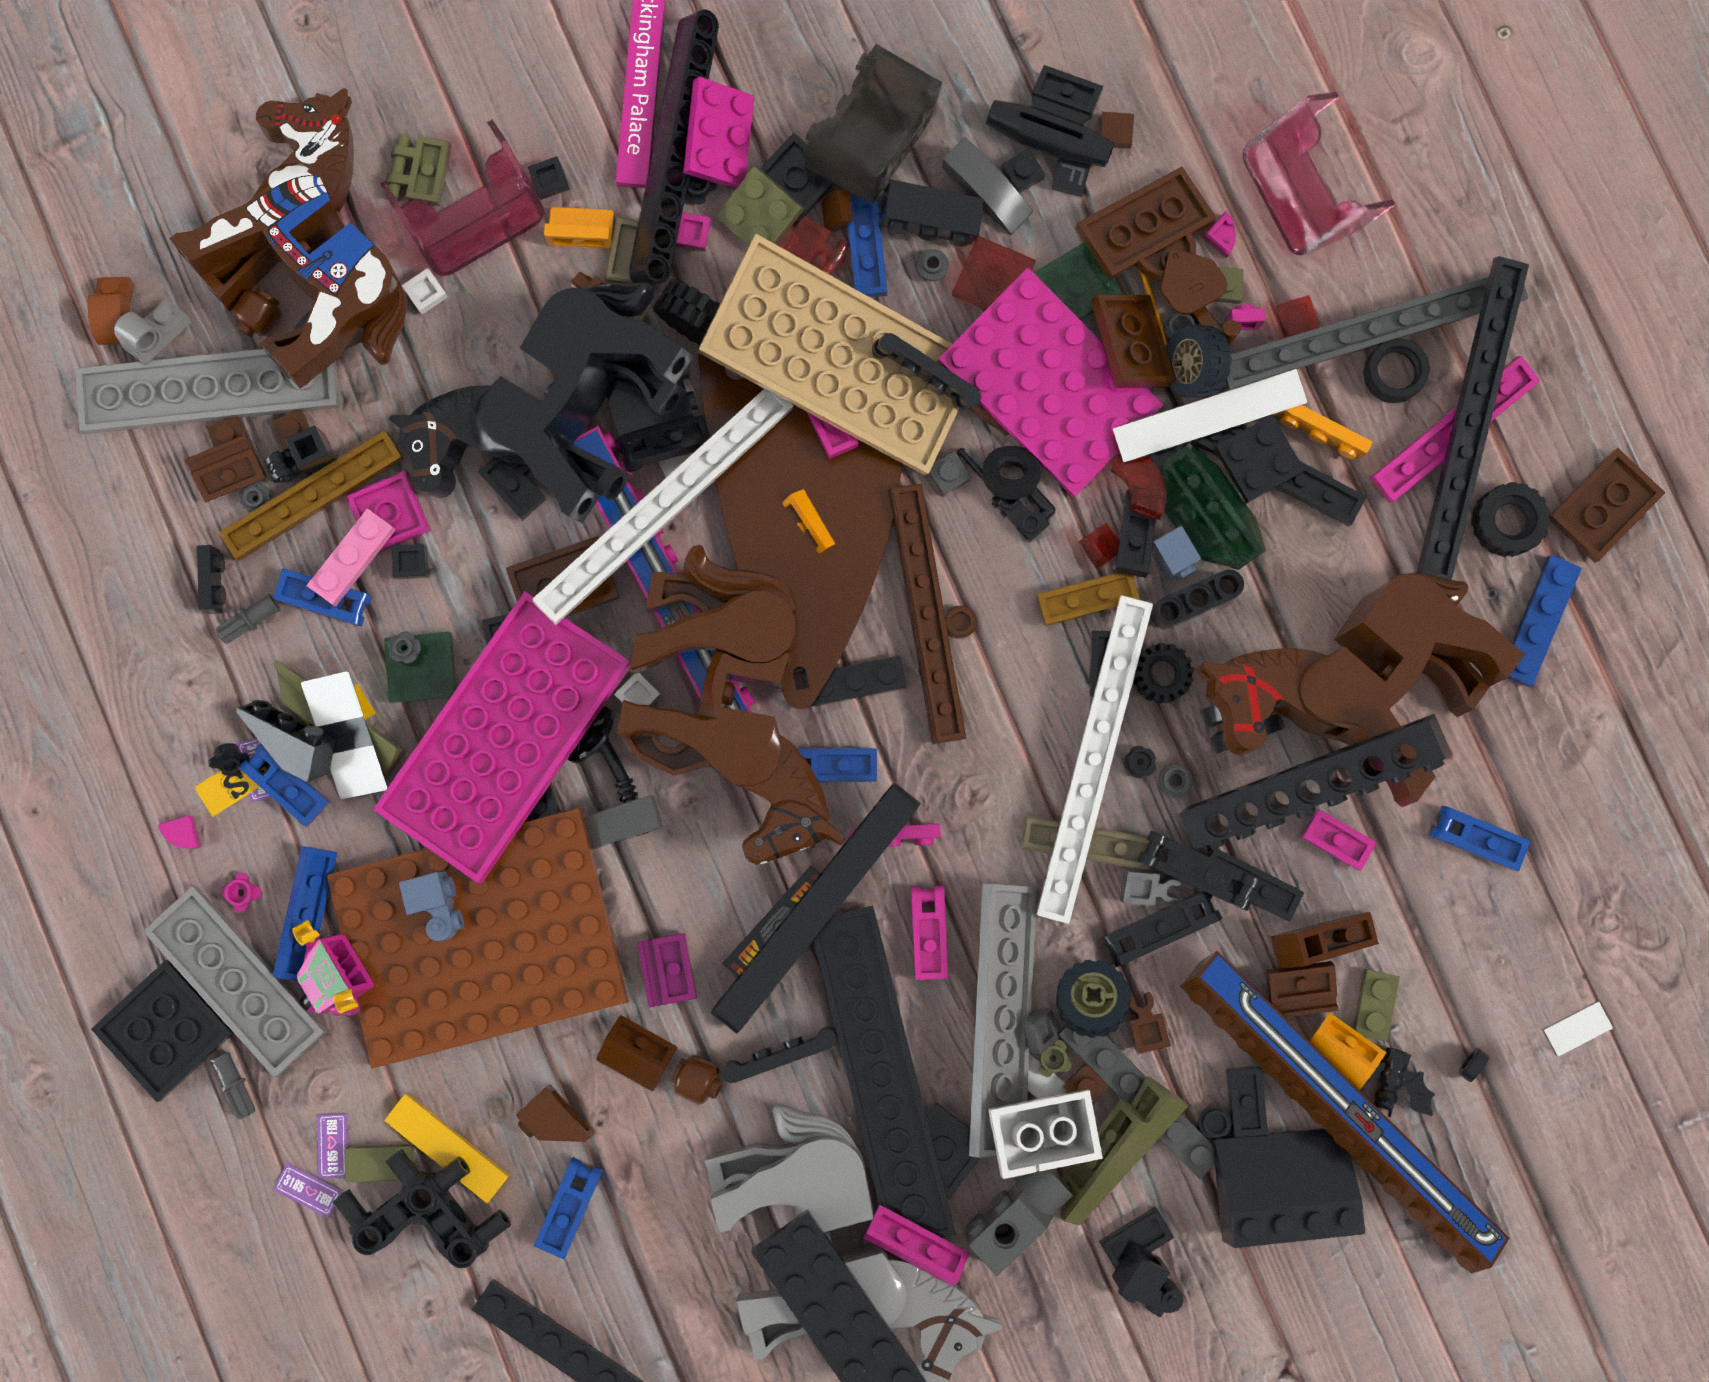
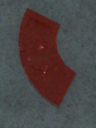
M1119 451L1111 472L1120 477L1128 486L1132 498L1130 509L1161 520L1166 504V489L1158 468L1147 455L1123 462Z

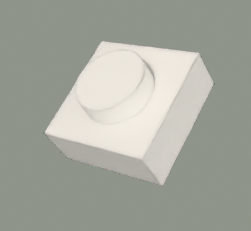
M429 268L402 285L422 315L448 298V295Z
M640 673L634 674L614 694L622 703L623 700L648 706H651L661 696Z

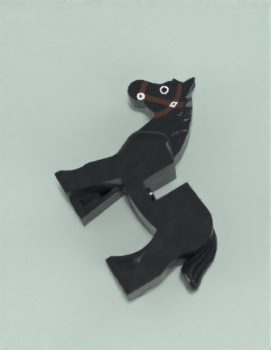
M608 282L593 285L586 289L568 288L557 292L545 303L520 346L521 350L558 375L555 382L547 387L542 401L500 376L491 386L481 385L459 388L425 402L413 411L411 415L390 416L389 420L400 428L398 443L404 445L411 454L415 486L420 491L437 498L449 496L456 485L454 468L461 462L465 449L471 446L505 462L527 464L536 478L554 493L561 512L578 522H584L600 496L614 502L632 475L574 446V441L582 434L598 412L609 392L614 377H622L636 382L642 390L649 407L669 420L687 394L677 384V381L694 357L683 347L643 320L626 318L640 316L644 313L654 296L655 289L653 286L646 282L633 284Z

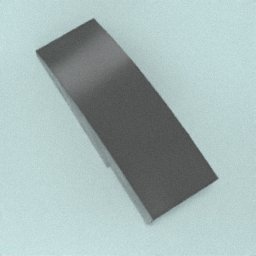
M965 136L943 158L942 169L965 189V195L984 198L982 210L1008 234L1012 235L1033 213V210L1008 179Z
M653 795L584 817L592 850L663 828L657 803Z

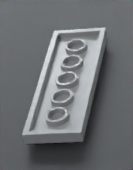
M197 886L190 887L143 931L274 1078L282 1074L327 1032L315 1016L301 1006L300 1000L281 979L273 977V970Z

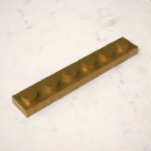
M383 430L219 531V534L234 559L240 561L398 464L404 458L389 433Z

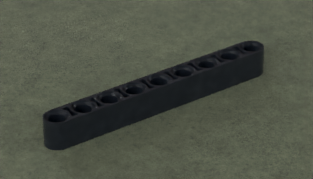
M703 9L683 17L677 27L629 267V276L633 283L661 284L669 278L690 176L683 173L693 80L699 76L709 80L719 30L718 20L710 10Z
M895 782L887 789L711 1011L714 1017L736 1034L739 1033L913 816L921 804L917 799Z

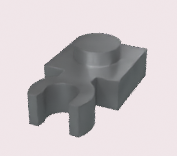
M1125 868L1120 900L1124 904L1155 906L1156 897H1161L1167 903H1177L1179 898L1175 894H1167V889L1172 885L1181 886V881L1170 876L1159 880L1160 874L1155 870Z

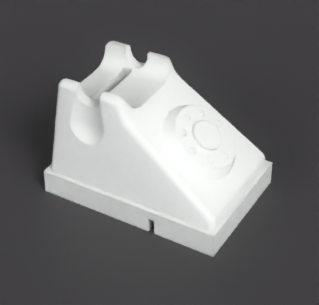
M1088 1089L988 1109L1000 1176L1003 1179L1103 1159L1091 1094Z

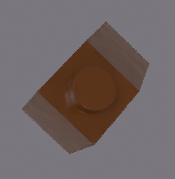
M551 1084L545 1087L516 1114L520 1120L518 1122L520 1129L528 1137L532 1138L535 1136L537 1140L586 1142L595 1134Z

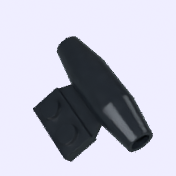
M1043 65L1032 92L1033 106L994 100L986 120V125L1017 143L1070 162L1105 168L1114 147V142L1083 125L1092 118L1102 94L1103 86Z

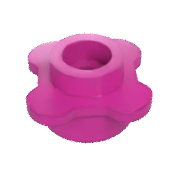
M238 873L235 876V880L224 886L221 891L222 897L234 905V910L237 912H245L248 909V905L254 899H259L262 894L261 888L254 886L249 881V876L246 873ZM241 889L244 890V895L242 896L239 895V890Z

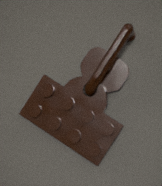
M1183 166L1077 223L1075 229L1109 281L1136 266L1143 275L1155 281H1162L1161 293L1176 313L1190 315L1196 325H1208L1220 329L1205 306L1223 296L1227 289V281L1212 259L1196 255V243L1192 236L1212 225L1217 218ZM1234 320L1225 321L1221 332L1228 339V345H1231L1236 336L1241 332V325Z

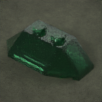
M1190 444L1186 445L1162 464L1161 508L1175 528L1180 526L1184 528L1201 560L1239 570L1266 551L1256 517L1217 464Z

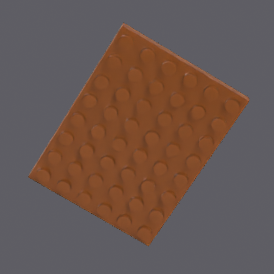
M582 808L523 823L482 884L475 882L428 848L327 875L340 935L345 934L375 985L357 998L360 1003L358 1013L371 1069L629 1002ZM435 872H447L448 877H452L455 883L456 896H453L455 903L453 906L454 910L459 909L461 911L464 928L457 930L455 936L449 940L434 941L430 939L426 933V925L433 919V916L427 911L407 915L399 882Z

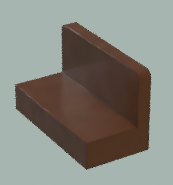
M620 1015L606 1036L596 1059L650 1091H654L678 1047Z

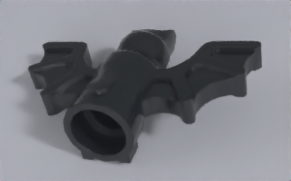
M1386 1047L1385 1052L1387 1053L1384 1056V1060L1379 1063L1374 1073L1364 1084L1365 1086L1370 1080L1378 1078L1380 1086L1375 1092L1374 1105L1377 1108L1380 1107L1388 1110L1387 1116L1391 1117L1394 1104H1396L1398 1099L1397 1090L1405 1086L1410 1095V1107L1412 1110L1432 1116L1431 1100L1435 1094L1425 1086L1423 1081L1424 1072H1410L1407 1069L1411 1054Z

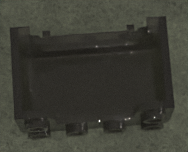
M875 44L869 54L864 52L855 68L859 73L852 84L853 90L849 96L844 94L841 97L834 117H827L826 120L823 119L819 124L814 122L806 135V140L809 142L803 153V158L806 159V167L870 205H873L927 128L935 112L943 83L878 44Z

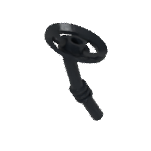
M603 706L568 757V760L572 763H580L595 752H601L617 781L615 788H619L617 794L622 795L619 798L620 802L627 803L636 800L639 794L634 792L636 789V785H632L634 780L629 778L612 744L609 742L608 735L614 722V713L610 708ZM604 718L603 724H599L597 726L593 725L598 720Z

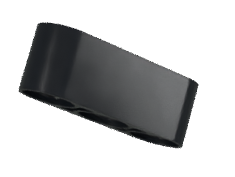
M1228 569L1170 594L1154 605L1151 611L1152 621L1160 629H1170L1222 606L1242 593L1244 589L1243 577L1237 571ZM1221 579H1228L1233 583L1234 591L1232 594H1226L1220 589L1219 583ZM1191 592L1202 594L1205 600L1203 607H1196L1191 603ZM1161 606H1171L1175 610V619L1172 621L1165 620L1160 613Z

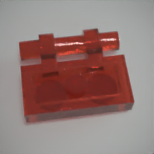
M804 215L783 246V249L811 265L818 255L823 256L826 261L820 270L832 275L836 267H841L845 261L844 255L850 246L843 240H839L834 248L827 245L826 243L831 237V232Z

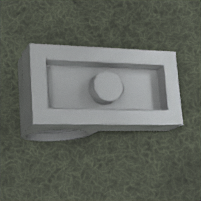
M165 299L144 319L135 312L125 313L116 322L114 333L123 349L146 365L192 322L187 314Z

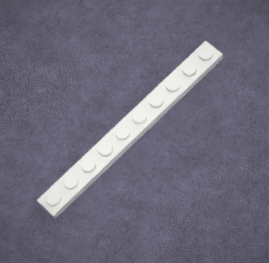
M763 389L532 599L533 603L557 625L793 409L794 405Z
M1122 595L1119 597L1036 912L1038 916L1067 924L1070 922L1149 622L1152 603Z

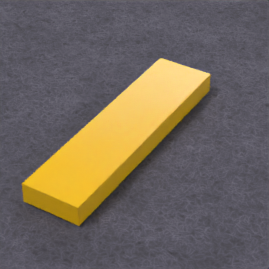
M409 1093L404 1094L384 1120L442 1168L457 1157H462L469 1165L470 1173L462 1178L460 1182L487 1204L510 1176Z

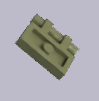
M399 134L396 145L392 147L391 157L393 158L391 173H387L385 184L388 185L386 197L398 200L400 190L407 188L406 198L408 201L440 206L452 145L449 141L418 136L416 148L409 147L411 138L407 135ZM413 161L410 175H404L406 162Z

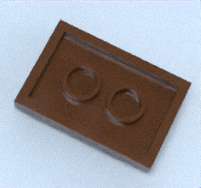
M1097 294L1091 300L1116 388L1170 387L1176 382L1151 296Z
M1616 448L1549 515V520L1595 563L1600 561L1666 492L1619 448Z
M596 536L507 567L506 571L516 600H519L524 591L535 597L594 544L599 537ZM613 576L608 577L566 617L620 599Z

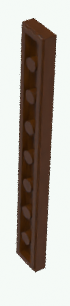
M922 484L891 487L888 489L932 745L966 739Z

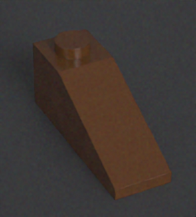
M1371 912L1271 936L1279 969L1307 966L1379 944Z

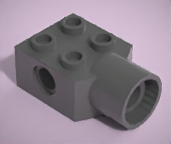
M1051 1169L1025 1174L1011 1187L1012 1189L1009 1192L1003 1190L991 1201L993 1207L984 1216L978 1213L966 1225L969 1229L965 1233L968 1246L996 1277L1048 1228L1056 1211L1073 1196ZM1001 1224L1010 1225V1228L1005 1233L995 1232L996 1228Z

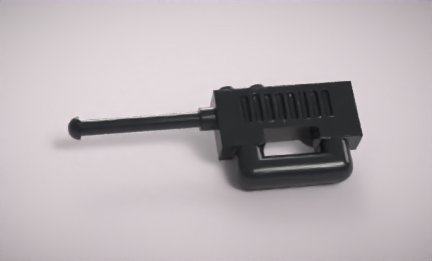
M965 448L958 449V456H961L983 480V470L965 452ZM1037 487L1034 492L1028 495L1031 501L1040 509L1035 514L1031 513L1019 499H1004L995 495L991 499L993 502L992 506L995 509L998 507L1001 511V516L1003 518L1007 517L1029 543L1049 527L1050 523L1047 520L1056 512L1054 505Z

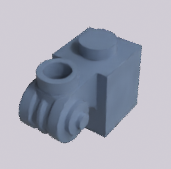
M435 872L399 882L406 914L413 915L427 911L433 916V919L426 925V933L430 939L434 941L449 940L455 936L457 930L464 928L462 913L459 909L454 910L453 906L455 904L453 896H456L455 883L452 877H448L447 872Z

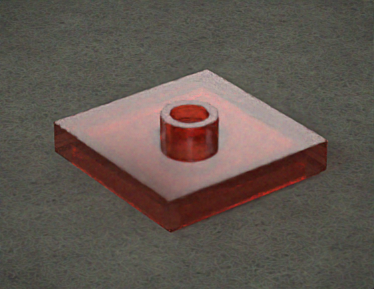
M978 236L953 289L952 296L986 310L1027 267L1032 271L1036 260Z

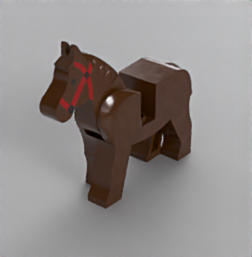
M1406 573L1393 577L1358 602L1334 639L1342 648L1329 655L1297 648H1278L1247 653L1235 657L1224 664L1204 662L1201 666L1196 667L1195 670L1208 682L1206 698H1210L1221 713L1223 741L1226 748L1233 754L1247 755L1264 744L1266 740L1264 720L1271 715L1273 710L1294 722L1296 726L1305 732L1337 740L1347 745H1352L1400 727L1401 725L1390 711V708L1407 693L1421 672L1437 685L1447 702L1450 712L1459 717L1474 710L1490 686L1507 679L1525 654L1487 621L1474 617L1457 607L1468 592L1469 586L1466 582L1447 580L1425 573ZM1470 662L1479 669L1482 676L1472 667ZM1401 745L1400 750L1405 757L1410 759L1416 758V751L1411 745ZM1375 756L1368 758L1369 764L1373 769H1384L1381 759ZM1422 767L1411 771L1412 776L1404 781L1392 784L1390 779L1386 782L1392 792L1394 801L1400 807L1418 802L1436 777L1433 771L1424 772Z

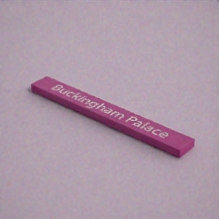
M633 0L616 172L617 186L646 187L652 155L666 0Z

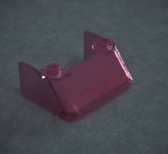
M1336 92L1307 96L1247 142L1243 149V162L1287 247L1295 255L1312 253L1358 231L1395 205L1393 199L1367 204L1363 207L1355 200L1343 201L1335 206L1308 151L1314 148L1321 138V127L1315 115L1339 98Z
M493 119L488 121L487 124L501 149L490 155L485 163V171L491 182L440 212L435 213L430 203L423 199H414L401 206L386 180L380 183L393 209L430 268L438 275L448 276L535 227L543 219V205Z

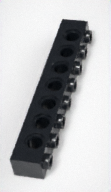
M1431 714L1192 804L1181 811L1179 816L1194 850L1206 846L1207 850L1210 851L1226 844L1225 839L1236 836L1237 840H1241L1256 833L1255 828L1263 825H1266L1267 829L1277 827L1285 823V817L1296 814L1297 818L1310 815L1316 811L1315 806L1327 802L1329 807L1338 805L1348 799L1346 795L1356 791L1360 795L1371 793L1380 788L1378 783L1389 779L1392 784L1404 781L1412 776L1411 771L1422 767L1424 772L1437 769L1445 764L1443 760L1447 758L1451 750L1435 714ZM1401 745H1411L1416 751V758L1410 759L1405 757L1401 753ZM1375 756L1381 759L1384 769H1373L1369 764L1368 758ZM1344 768L1349 771L1352 777L1351 782L1342 781L1337 775V769ZM1306 780L1315 781L1320 787V793L1309 791L1306 786ZM1276 791L1287 795L1289 799L1288 805L1282 804L1277 800ZM1246 803H1252L1257 807L1258 816L1251 815L1247 811ZM1216 814H1222L1227 818V827L1218 823Z

